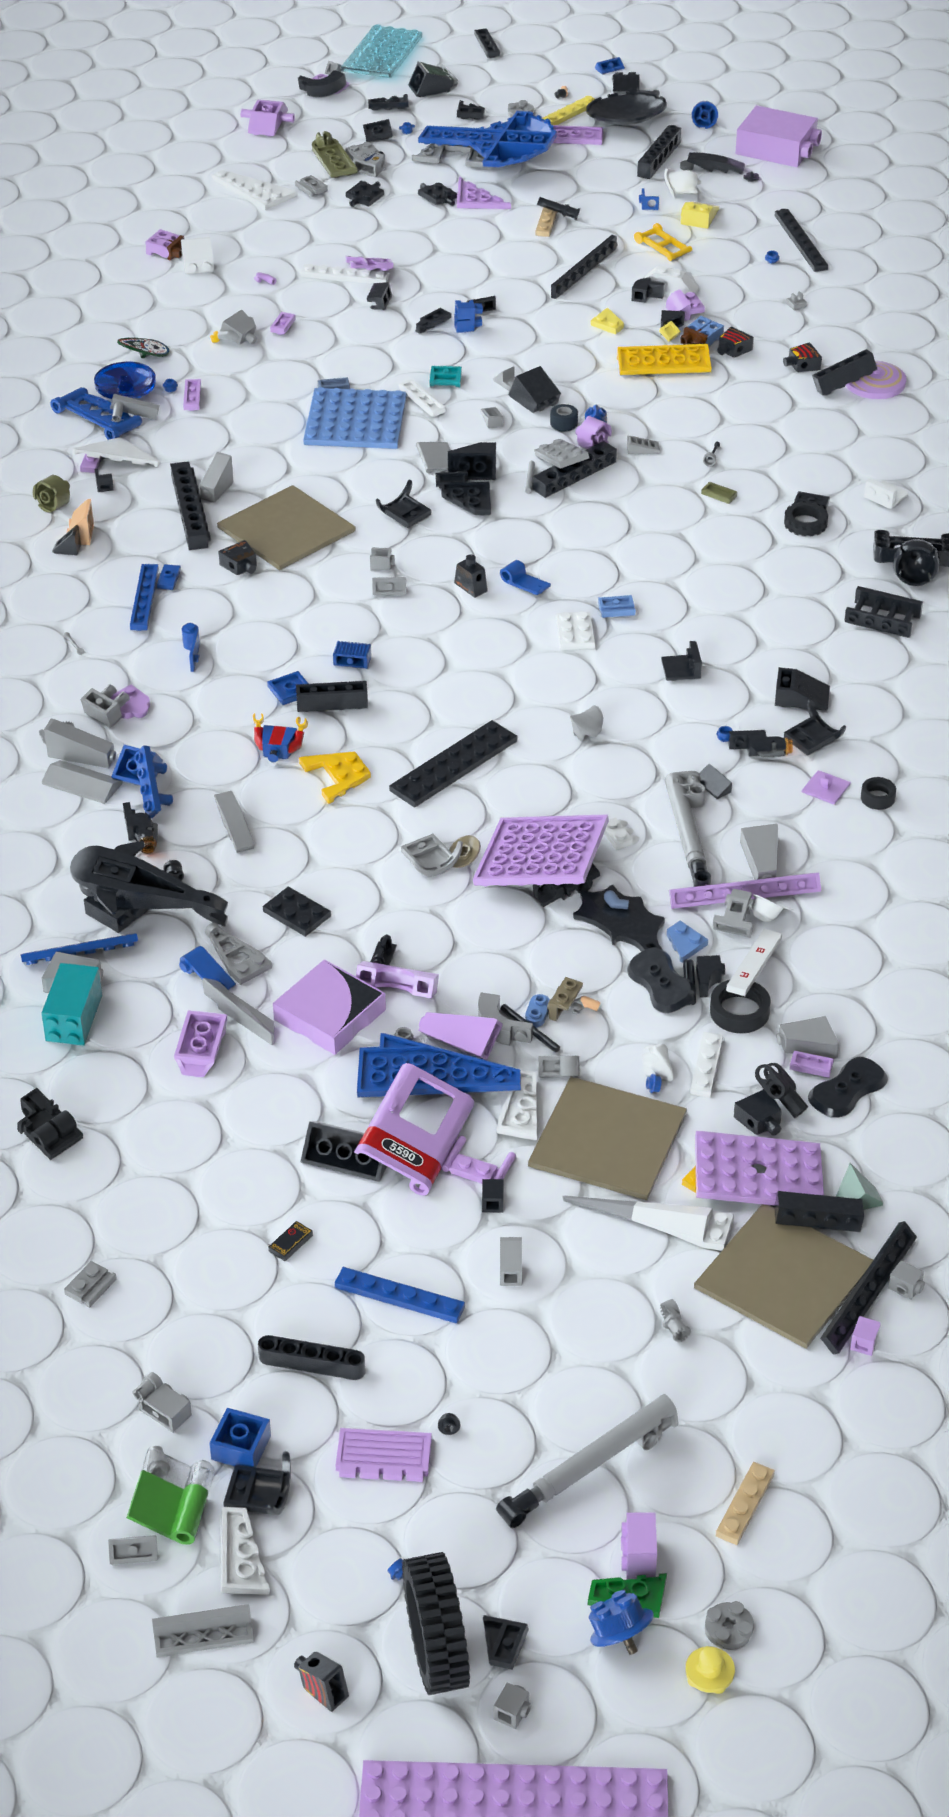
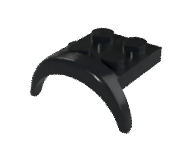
M411 479L407 481L401 494L392 502L383 505L378 498L376 499V505L379 510L407 528L431 515L430 508L409 496L413 483Z
M812 700L807 702L810 718L784 732V738L807 756L838 739L846 730L845 725L840 730H835L827 725L819 716Z
M284 1451L282 1454V1471L235 1465L224 1498V1507L246 1508L247 1512L279 1515L284 1509L290 1488L291 1460L289 1452Z

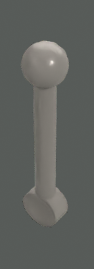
M65 632L63 634L64 638L68 639L76 648L77 654H84L83 648H79L70 637V633Z

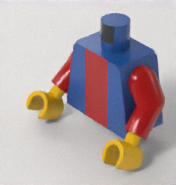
M255 713L253 714V721L256 724V727H254L255 744L259 750L263 751V756L267 757L270 762H277L278 759H288L291 753L301 748L305 733L303 730L308 727L306 718L304 723L300 724L301 718L297 717V730V728L272 725H263L261 727V724L264 722L263 714L261 713L262 718L260 720H256Z

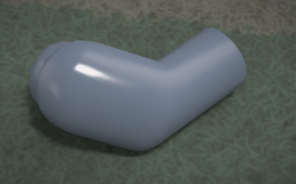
M611 890L604 893V899L611 908H629V900L619 899L615 892Z

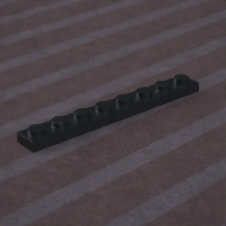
M789 209L776 210L774 216L814 272L828 270L827 262Z
M610 235L552 283L551 298L557 299L616 250L618 245L617 236Z
M905 1221L898 1223L820 1339L833 1355L840 1353L853 1334L859 1316H865L889 1280L892 1271L904 1258L916 1240L917 1236Z

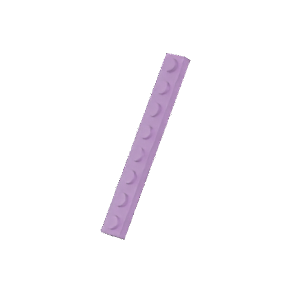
M818 872L669 890L671 909L725 903L727 894H731L733 889L751 892V899H756L753 897V894L769 898L820 892L821 884Z

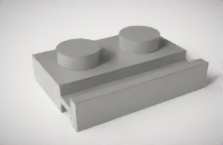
M312 175L301 178L300 181H295V186L311 197L313 194L319 195L328 191L327 185Z
M90 1261L64 1288V1294L81 1304L85 1303L90 1308L116 1281V1273H110L108 1269Z

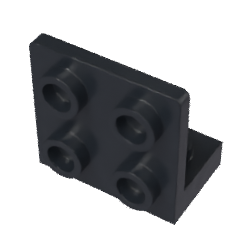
M615 72L611 77V80H613V92L631 91L633 88L639 89V74H636V72H628V74Z
M689 641L686 655L661 657L667 681L701 679L702 660L696 641Z

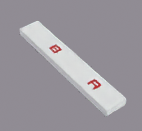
M763 929L727 984L726 991L742 996L747 994L781 941L782 933Z

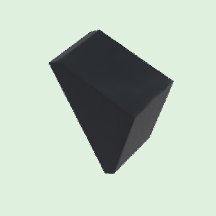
M662 310L661 327L670 321L677 328L683 326L685 312Z
M75 525L56 541L52 552L54 554L77 556L81 547L79 527Z

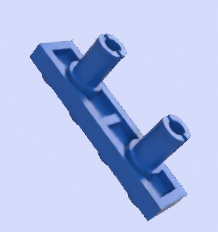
M143 745L135 754V762L138 769L137 775L140 780V792L143 797V808L145 813L153 819L161 811V805L170 806L173 803V796L171 794L158 793L155 773L165 774L167 764L154 762L150 746Z

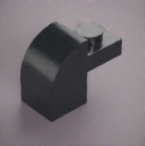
M642 278L634 282L631 301L646 303L648 297L663 299L664 283L653 282L651 278Z

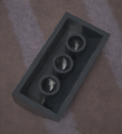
M309 1121L300 1160L301 1163L380 1182L387 1168L386 1165L364 1153H354L364 1135L363 1132L318 1121Z

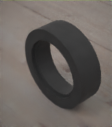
M730 980L724 981L714 988L711 994L710 1015L714 1023L720 1028L733 1033H750L762 1028L767 1023L771 999L767 990L760 984L754 982L745 996L726 991ZM732 997H745L756 1002L759 1009L752 1014L736 1015L726 1011L721 1004L726 999Z

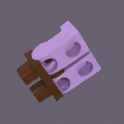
M160 229L145 241L146 254L152 255L156 253L163 258L167 257L168 260H172L175 257L180 259L182 257L181 240L184 239V236Z

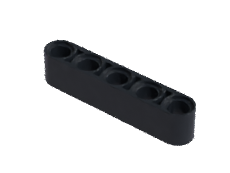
M272 1335L262 1336L258 1341L259 1360L265 1365L351 1380L361 1379L365 1375V1356L358 1350Z

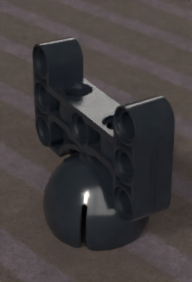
M876 530L873 541L874 561L877 563L892 562L896 576L907 585H925L930 582V579L933 580L940 565L949 567V533L942 534L941 539L890 536L886 530Z

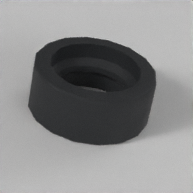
M872 777L865 780L862 784L860 798L862 803L871 809H887L895 803L897 788L889 779ZM882 791L887 793V795L876 796L871 794L870 792Z

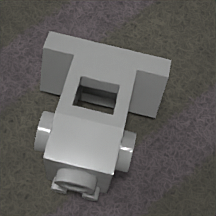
M733 889L731 894H727L724 916L714 914L713 929L751 938L753 932L752 923L746 922L745 918L746 914H750L754 906V899H751L752 893Z

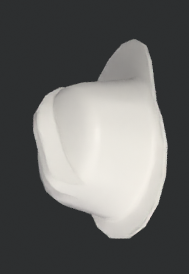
M753 894V897L756 898L753 906V915L764 922L775 920L784 908L793 911V909L776 905L763 897Z

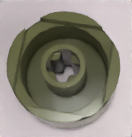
M50 475L33 486V497L35 500H38V506L43 511H55L69 503L70 484L57 475Z

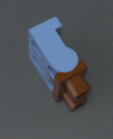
M700 316L688 327L684 328L680 343L683 345L708 344V346H711L724 333V325Z

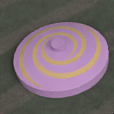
M875 361L878 370L873 371L871 375L861 377L856 382L846 384L847 389L858 396L869 399H886L900 394L905 389L906 375L899 367L891 363Z

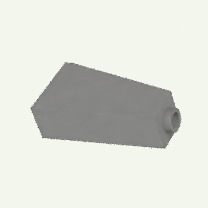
M52 718L44 728L47 754L50 758L109 768L112 761L114 762L116 759V751H114V744L112 742Z
M778 824L741 828L740 843L754 880L775 878L777 872Z

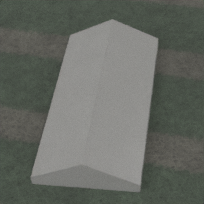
M61 760L49 765L41 781L43 785L105 804L123 783V781L112 779L109 775Z

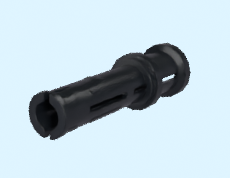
M539 197L537 203L538 206L559 212L564 217L574 218L575 221H577L581 209L570 207L569 204H559L543 197Z

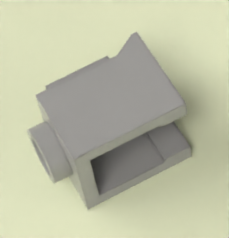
M371 548L370 571L374 569L388 570L391 565H394L395 555H392V548Z

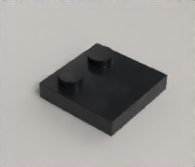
M389 119L363 124L366 142L393 137Z

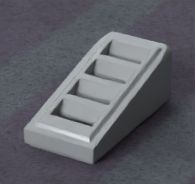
M496 407L481 409L487 428L503 426V416Z
M627 436L628 454L660 453L658 441Z

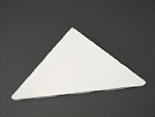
M121 437L73 448L74 455L84 453L87 454V457L100 458L101 456L120 462L123 459L140 465L150 463L154 467H158L160 463L159 460Z

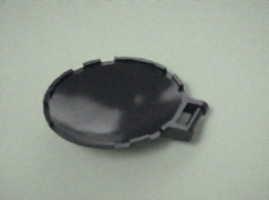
M633 88L630 92H626L625 95L613 93L608 94L607 98L604 99L602 97L594 99L587 105L586 112L590 117L604 123L632 125L657 116L666 109L667 102L664 97H659V90L645 91Z

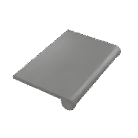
M447 442L416 443L427 473H431L432 469H448V451H450V447Z

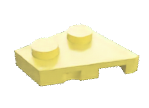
M606 308L591 320V326L616 335L624 328V322L609 308Z

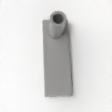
M113 394L110 409H113L112 420L120 422L123 412L156 420L160 405Z

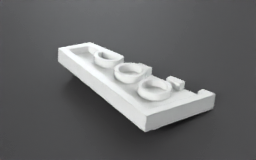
M521 1070V1090L508 1092L496 1127V1133L537 1141L535 1072Z
M222 1507L221 1593L269 1595L270 1588L264 1576L265 1571L259 1559L258 1547L254 1542L253 1530L246 1508Z

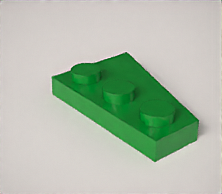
M661 1573L658 1577L646 1578V1575H639L637 1579L623 1580L621 1577L592 1580L587 1605L592 1606L597 1602H604L612 1598L615 1592L625 1590L627 1594H635L641 1607L652 1610L654 1617L659 1618L667 1573Z

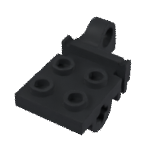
M592 863L585 883L543 884L542 886L533 884L534 896L543 907L559 898L565 900V895L567 894L568 897H571L570 892L574 890L578 893L583 890L589 891L593 885L592 880L599 877L600 872Z
M38 1088L21 1097V1110L25 1117L17 1122V1130L20 1134L24 1132L50 1160L83 1139V1133L77 1128L74 1117L66 1110L61 1112L59 1105H54V1100H49Z

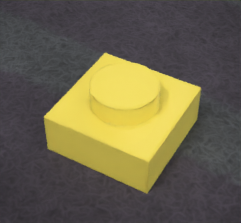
M672 321L659 330L668 342L681 333Z

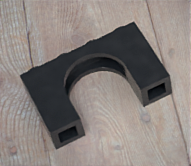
M86 897L84 899L85 914L117 933L127 928L149 910L117 907V913L113 915L101 903L95 902L93 898Z

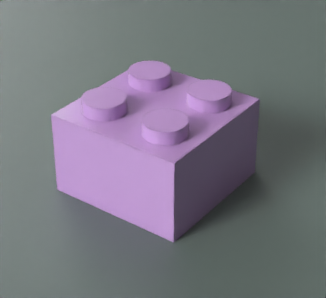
M627 1512L626 1522H622L621 1566L622 1571H626V1579H637L639 1575H646V1578L656 1577L657 1537L655 1513Z

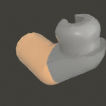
M582 996L574 1000L570 1009L574 1014L580 1013L586 1007L597 1011L600 1002L587 996Z

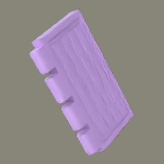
M340 1428L335 1465L336 1471H339V1477L356 1478V1472H359L362 1479H379V1474H383V1480L402 1481V1476L406 1475V1481L423 1482V1476H428L432 1433Z

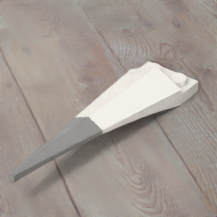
M562 1196L565 1202L623 1217L706 1249L722 1251L727 1245L734 1222V1214L713 1211V1208Z

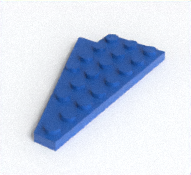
M381 1033L380 1047H362L359 1050L358 1098L385 1096L401 1066L406 1063L415 1065L464 1093L521 1090L520 1069L386 1033ZM419 1079L410 1095L445 1093Z

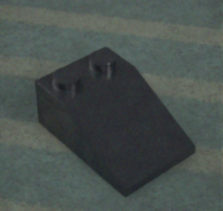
M479 442L448 451V472H468V480H496V442Z

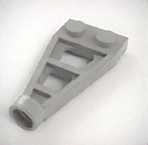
M211 923L206 927L205 934L210 938L226 970L240 985L272 968V962L262 952L227 933L217 923ZM228 942L235 946L228 951L221 947ZM241 952L249 956L248 959L238 964H235L231 958Z

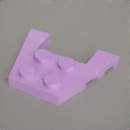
M346 255L345 259L346 263H350V268H366V270L380 268L383 271H389V268H393L391 259L351 257Z

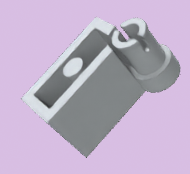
M150 1372L145 1376L143 1382L132 1391L133 1396L137 1400L139 1399L140 1411L173 1433L192 1415L190 1400L185 1395L175 1392L167 1383L163 1384L161 1378L154 1372Z

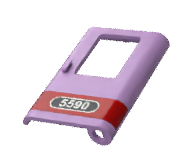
M403 1064L354 1153H364L410 1178V1189L416 1194L427 1195L474 1106V1100L470 1095L454 1088L415 1065ZM419 1079L454 1099L437 1133L434 1135L401 1118L399 1115Z

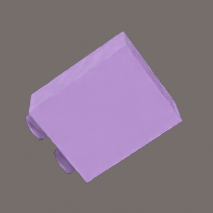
M756 105L737 129L735 154L798 167L804 158H810L813 146H819L821 142L822 130L817 129L818 118Z

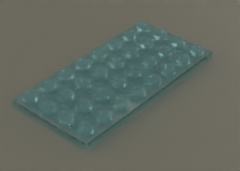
M373 25L343 63L341 71L392 78L422 38V32L416 29L406 30L405 28L398 29L392 26Z

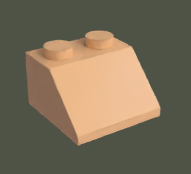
M87 499L73 512L72 519H69V528H67L68 532L75 525L79 527L81 545H90L92 539L94 519L91 499Z

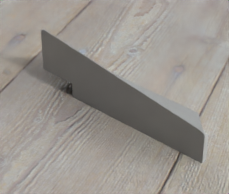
M203 978L204 994L218 1003L220 1011L269 1044H274L273 1020L231 993L219 981Z

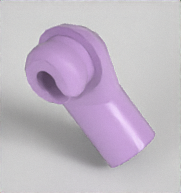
M258 272L254 277V280L258 283L262 280L272 285L276 283V278L269 274Z

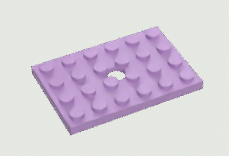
M696 1131L695 1133L696 1198L775 1205L777 1191L824 1195L820 1143ZM761 1164L767 1169L765 1173H757L756 1169L751 1166Z

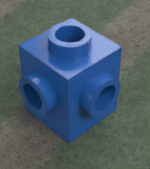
M595 404L586 410L585 420L588 416L607 423V412L604 408H600Z

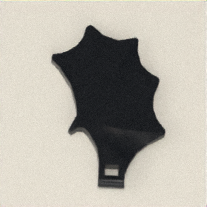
M610 885L605 890L599 892L584 890L580 892L582 905L573 913L574 919L592 924L611 937L612 945H615L618 941H623L635 946L641 952L652 947L663 950L658 943L657 934L665 923V918L650 913L645 908L641 897L625 896L614 885ZM608 890L614 891L619 899L629 900V908H611L604 899V893Z

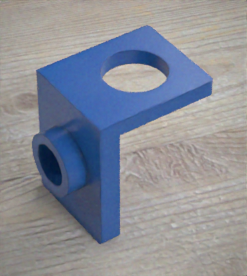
M642 188L641 195H639V203H641L642 210H659V196H645V189ZM654 200L656 204L649 206L648 201Z

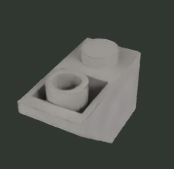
M500 1237V1286H522V1237Z

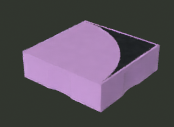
M325 959L273 1002L275 1021L296 1033L306 1036L313 1043L334 1055L345 1047L360 1030L371 1024L386 1010L384 992Z

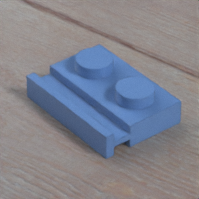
M632 595L598 598L602 618L635 615L636 609L634 608Z

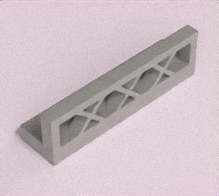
M249 1604L152 1619L156 1657L254 1643ZM247 1627L248 1635L237 1637L233 1634L236 1628ZM215 1631L224 1634L219 1640H212L208 1637ZM189 1635L199 1637L197 1642L193 1644H188L184 1641ZM170 1638L175 1641L171 1647L160 1648V1640Z

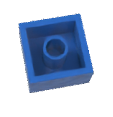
M227 1407L209 1443L211 1460L231 1466L257 1467L271 1437L270 1419Z

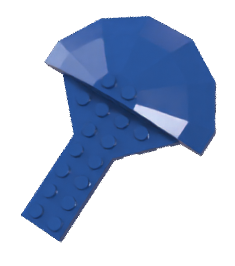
M516 111L513 117L507 118L508 121L490 124L491 127L488 128L427 125L418 137V143H424L425 145L471 146L484 157L482 161L484 167L499 168L528 161L548 151L557 137V132L554 130L553 125H551L550 119L544 120L542 116H535L531 111Z

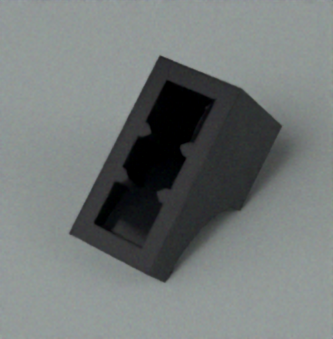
M720 955L697 956L696 976L700 998L708 997L709 989L714 984L721 983L722 975H725V963H721Z

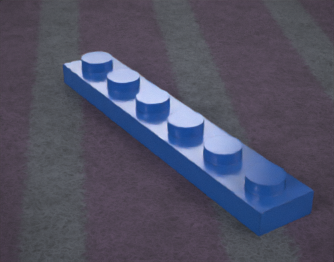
M158 564L141 565L130 620V630L142 631L148 629L159 571Z
M137 933L22 953L20 954L21 962L31 965L38 963V959L45 958L46 962L51 961L56 952L76 955V952L84 951V954L96 953L95 949L103 948L104 951L115 949V945L120 944L123 947L134 946V942L138 941Z
M342 1267L335 1280V1288L456 1324L465 1309L464 1301L346 1267Z

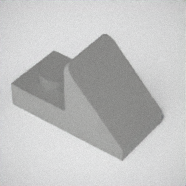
M513 366L502 371L493 378V381L510 391L515 380V367Z

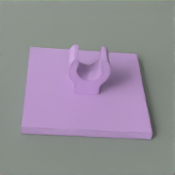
M818 770L802 789V793L835 805L851 782Z

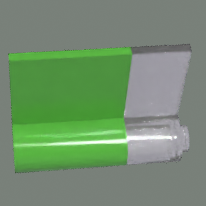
M149 1447L126 1518L180 1544L189 1545L194 1543L215 1468L206 1460L197 1461L192 1466H189Z

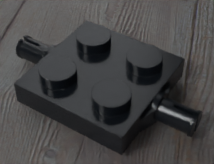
M361 180L346 192L345 197L352 200L349 202V205L352 207L356 204H363L369 207L384 195V190L379 188L380 183L378 181L371 185Z
M424 183L420 184L421 189H418L419 196L435 205L441 203L451 206L455 205L453 199L457 198V193L451 188L444 186L442 183H435L430 186Z

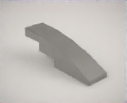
M228 791L215 794L214 798L224 827L227 829L236 853L254 849L252 836L233 792Z

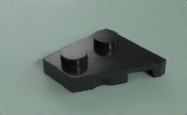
M484 1615L483 1623L489 1664L513 1670L529 1631L528 1624Z

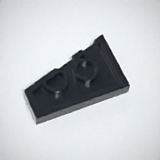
M403 94L401 98L392 96L389 99L384 97L368 99V108L371 110H379L380 108L385 110H392V108L403 110L409 108L408 95Z

